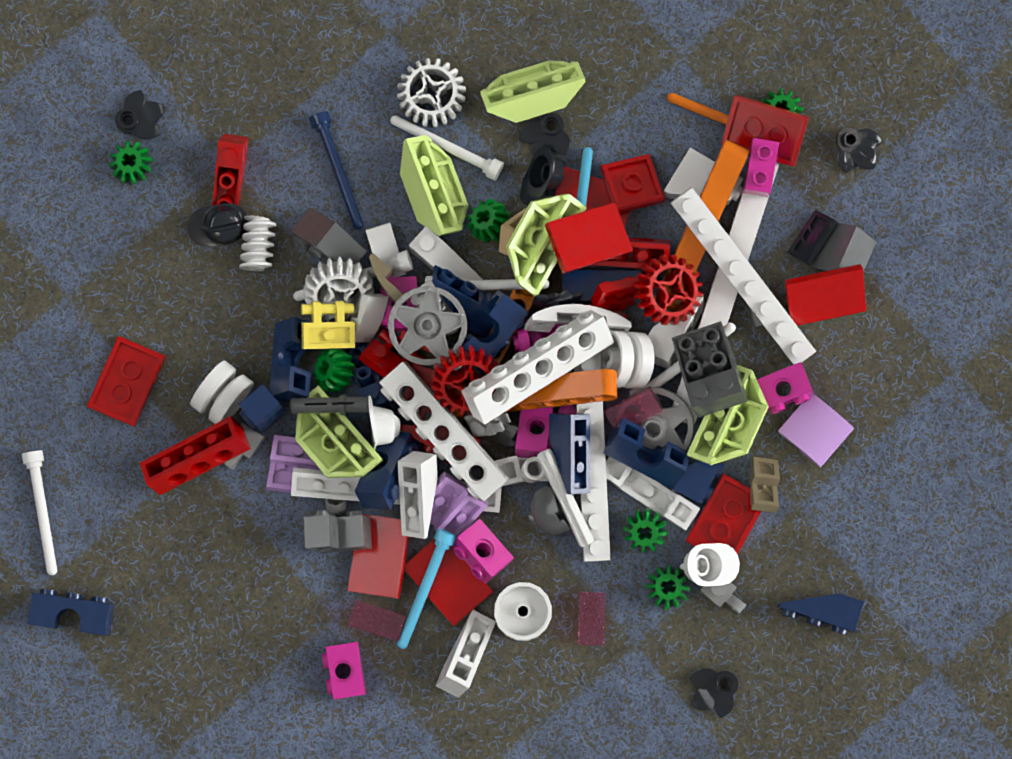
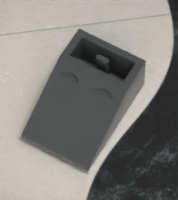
M721 321L672 338L690 405L698 418L748 402L742 378Z

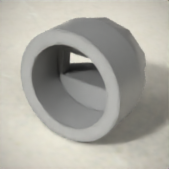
M325 499L328 514H338L341 516L345 512L346 500Z

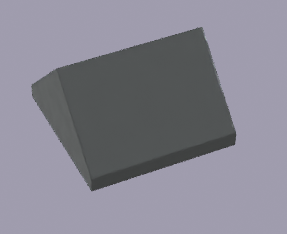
M838 223L809 268L818 272H825L861 264L864 271L876 241L857 226Z

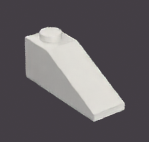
M426 226L409 244L410 251L431 270L437 265L442 269L450 270L462 280H483L443 240Z
M704 296L696 298L701 305L693 307L696 314L693 316L687 315V321L681 322L679 320L678 325H671L670 322L668 325H661L659 322L651 329L647 336L650 338L654 348V364L668 369L676 363L677 355L672 338L693 331L706 305Z
M413 451L398 460L401 531L403 536L425 539L428 536L438 480L436 454Z
M475 610L471 611L444 664L436 687L458 698L469 689L496 621Z

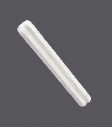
M546 449L538 453L539 462L579 546L585 547L594 541L592 534L573 495L566 492L552 450Z

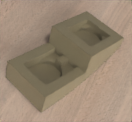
M372 253L369 258L374 274L384 292L396 303L404 294L388 281L393 275L392 270Z
M759 457L752 458L750 475L751 510L777 512L779 508L777 486L780 481L778 460Z

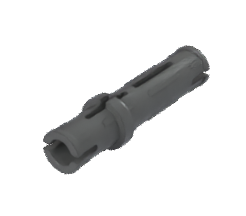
M342 394L340 397H292L291 399L292 414L340 413V415H347L349 412L369 413L368 396L348 397L347 394Z

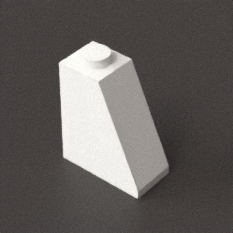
M689 148L663 192L664 196L669 199H676L692 187L700 197L715 162ZM740 176L726 205H729L732 199L737 201L743 191V187L740 186L743 178Z

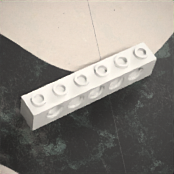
M592 310L582 312L569 324L558 327L553 334L537 340L529 349L515 354L513 359L505 364L494 367L489 374L481 379L472 381L468 387L461 390L472 416L483 424L488 423L613 344L614 341L606 321L602 315Z
M407 361L401 362L379 382L383 386L381 392L389 401L394 399L400 406L398 409L399 413L407 421L411 419L418 426L415 430L423 440L429 439L433 443L435 454L442 461L445 458L452 465L450 468L451 472L457 479L461 480L463 478L468 483L469 487L467 490L476 500L481 498L484 502L509 480V477L449 409L442 407L440 399H435L434 392ZM405 386H410L414 390V397L410 401L402 396V389ZM423 405L428 406L432 411V416L429 420H423L419 415V409ZM440 425L446 426L449 430V437L446 440H441L436 434V430ZM456 445H461L466 449L467 455L465 459L460 460L454 456L453 451ZM473 465H479L483 468L484 476L482 479H475L471 475Z

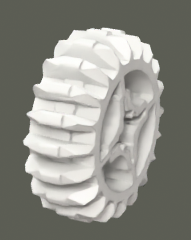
M427 58L425 66H422L421 62L417 61L416 70L411 66L407 68L410 76L406 74L401 75V79L405 83H398V89L403 92L398 93L397 98L404 100L399 104L400 108L407 109L405 112L406 117H411L415 114L413 117L414 123H418L420 118H423L424 127H427L428 120H432L433 127H437L438 119H441L442 123L446 125V116L448 115L451 119H455L456 115L453 110L461 112L462 106L459 103L465 102V96L461 94L466 92V87L460 85L463 82V77H456L458 74L456 68L449 71L450 63L448 62L441 67L440 59H436L435 65H431L430 59ZM429 75H438L447 81L435 82L431 80ZM421 78L422 89L416 92L415 96L411 97L412 86ZM427 83L429 87L436 93V102L434 98L427 93ZM452 88L453 94L446 106L442 107L441 96ZM428 103L432 105L435 111L423 110L416 104Z
M340 256L335 262L329 258L327 264L319 261L318 268L312 267L310 275H307L305 279L306 304H311L312 301H320L321 304H334V301L353 303L354 313L345 314V319L349 321L350 316H358L362 294H374L373 280L369 276L367 268L362 269L360 262L353 265L351 258L346 262H343ZM326 283L327 286L324 287V290L319 292L321 286ZM359 288L357 293L351 297V294L354 293V290ZM321 314V317L325 315L327 322L331 318H335L334 314Z

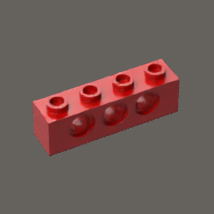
M628 237L633 249L631 253L593 265L642 268L644 265L650 266L651 259L658 260L661 255L669 257L670 240Z
M230 416L139 464L146 485L159 495H162L251 448L244 428Z

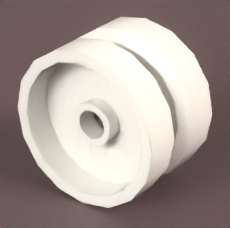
M609 330L614 343L600 351L601 369H612L617 372V388L641 389L645 387L654 369V348L650 338L641 332L628 331L625 333L623 331Z
M224 360L204 379L192 397L190 405L201 414L210 410L208 419L216 424L235 415L240 408L238 404L250 395L255 383L243 374L235 378L236 369Z
M518 582L507 586L499 594L495 603L494 617L498 628L507 637L516 641H529L537 638L547 629L552 617V605L548 595L540 587L532 583ZM522 606L526 607L528 614L524 617L518 614V609Z

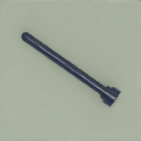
M324 111L309 117L310 124L316 132L320 133L352 224L355 229H361L363 221L329 131L331 127L329 113Z

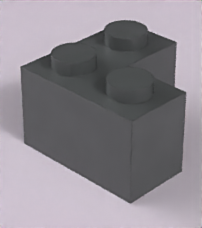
M311 208L306 211L290 231L298 238L295 242L306 251L309 250L319 259L323 257L326 260L324 264H327L329 258L335 262L340 256L343 262L351 258L354 265L367 252L336 222Z
M314 511L312 516L304 517L305 549L319 553L372 549L371 519L362 515L361 511L346 512V517H337V514H328V511Z

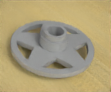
M424 286L408 291L397 300L389 316L388 330L393 346L404 358L420 365L441 363V355L449 357L446 334L461 328L459 339L452 348L455 353L458 352L459 346L463 345L467 334V318L462 305L452 294L437 287ZM425 292L419 308L402 305L410 297ZM440 295L449 299L459 313L442 312ZM395 318L408 328L400 344L395 334ZM426 346L436 359H420L410 354Z
M650 387L634 392L622 403L616 417V425L622 418H625L646 429L642 444L650 449H655L657 445L664 447L669 441L686 450L693 436L694 421L688 405L680 396L664 388ZM656 394L669 397L679 405L663 408ZM642 396L640 412L623 414L631 402ZM687 418L688 432L683 443L674 428Z

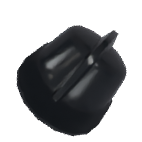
M541 147L535 152L531 164L523 177L520 200L527 206L531 201L541 199L545 192L558 188L563 180L565 161L554 157L552 151L547 147Z
M223 203L196 210L187 222V231L190 238L200 246H221L234 243L242 238V235L247 232L244 230L243 225L249 221L245 220L244 217L247 214L240 206L233 203Z

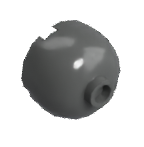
M550 483L538 489L532 496L530 503L531 511L528 512L532 525H537L541 531L549 535H561L572 531Z

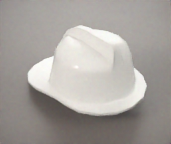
M369 395L368 404L372 427V447L375 450L376 446L391 443L399 435L400 419L390 409L373 406L371 396Z
M700 544L695 546L685 556L684 563L680 565V569H683L687 578L697 585L719 586L729 584L736 578L740 563L734 549L727 544Z

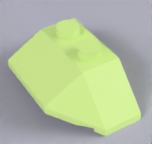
M546 61L500 75L480 93L487 112L517 123L565 108L586 81L578 62Z
M428 135L407 138L403 141L400 176L417 221L423 226L428 227L438 236L460 232L463 228L468 203L451 158L439 146L431 142L432 139Z
M570 194L531 201L506 245L517 284L534 297L540 293L557 262L545 224L584 212L587 208Z
M737 365L748 402L704 416L687 453L688 457L714 465L748 454L768 409L767 402L753 370Z
M317 386L309 392L308 398L328 396ZM340 413L297 414L295 440L328 479L363 477L383 461L345 415H340Z

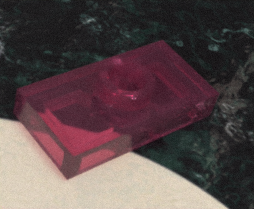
M648 387L606 408L604 413L614 429L622 418L637 424L661 412L663 408L651 387Z
M579 592L577 645L604 646L605 593Z
M356 600L348 626L398 641L406 616Z

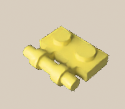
M312 301L311 304H301V314L312 316V322H301L302 349L355 348V322L345 321V314L354 313V304L344 303L343 301H334V304H321L320 301ZM321 314H334L335 322H322Z

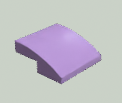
M812 394L809 396L810 400L802 403L778 432L797 447L803 455L821 468L853 431L854 427L820 398Z
M274 435L266 488L271 491L291 493L293 468L320 469L299 446L295 437Z
M445 471L437 480L430 524L434 525L435 531H437V528H440L458 537L469 528L488 504L486 501L483 502L481 498L476 500L467 490L468 487Z

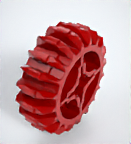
M661 255L658 260L651 259L650 266L644 265L642 267L645 274H638L637 278L641 280V283L634 285V288L640 289V294H635L634 297L635 299L642 300L637 307L639 309L646 308L643 314L645 317L652 316L651 321L654 323L660 321L661 325H668L669 322L671 325H678L679 320L681 322L688 320L687 315L693 316L696 314L693 307L701 305L696 298L702 297L704 294L698 292V287H701L703 283L696 282V278L699 277L700 273L692 272L694 265H686V259L679 258L677 260L676 255H670L668 258L666 255ZM671 269L670 274L666 275L664 280H656V277L662 271ZM682 281H683V284H684V290H683L682 287H681V282H682ZM663 286H670L668 289H671V293L675 295H667L668 292H666V288ZM653 290L656 293V300L653 297ZM674 300L682 301L676 309L670 312L666 311L667 307L671 306Z
M460 345L458 353L450 349L448 351L449 357L441 355V363L434 364L436 372L431 373V380H433L431 389L435 391V399H441L440 404L442 407L449 405L448 408L451 413L458 408L459 414L462 416L465 410H469L471 415L472 413L461 390L468 387L472 381L484 377L473 371V365L481 368L486 374H489L494 367L499 365L496 361L492 362L493 357L490 353L484 356L482 348L475 353L472 345H470L468 351H464V348ZM469 373L470 380L468 379L469 382L465 383L464 388L462 381L468 377ZM445 384L451 385L452 388H457L460 391V396L452 393Z

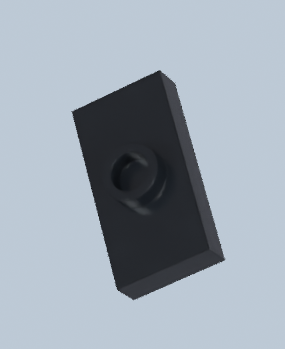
M815 210L787 253L810 266L838 225L837 221Z

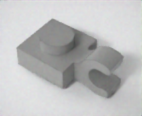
M469 410L464 414V418L474 437L495 435L497 432L505 430L504 423L511 422L507 412L500 414L486 424L474 418L469 413Z
M244 423L241 426L244 428L251 449L224 462V465L232 470L235 469L243 455L251 459L264 439L262 435Z
M731 582L719 586H703L700 590L719 608L725 602L739 614L746 606L745 603L732 594L737 587Z

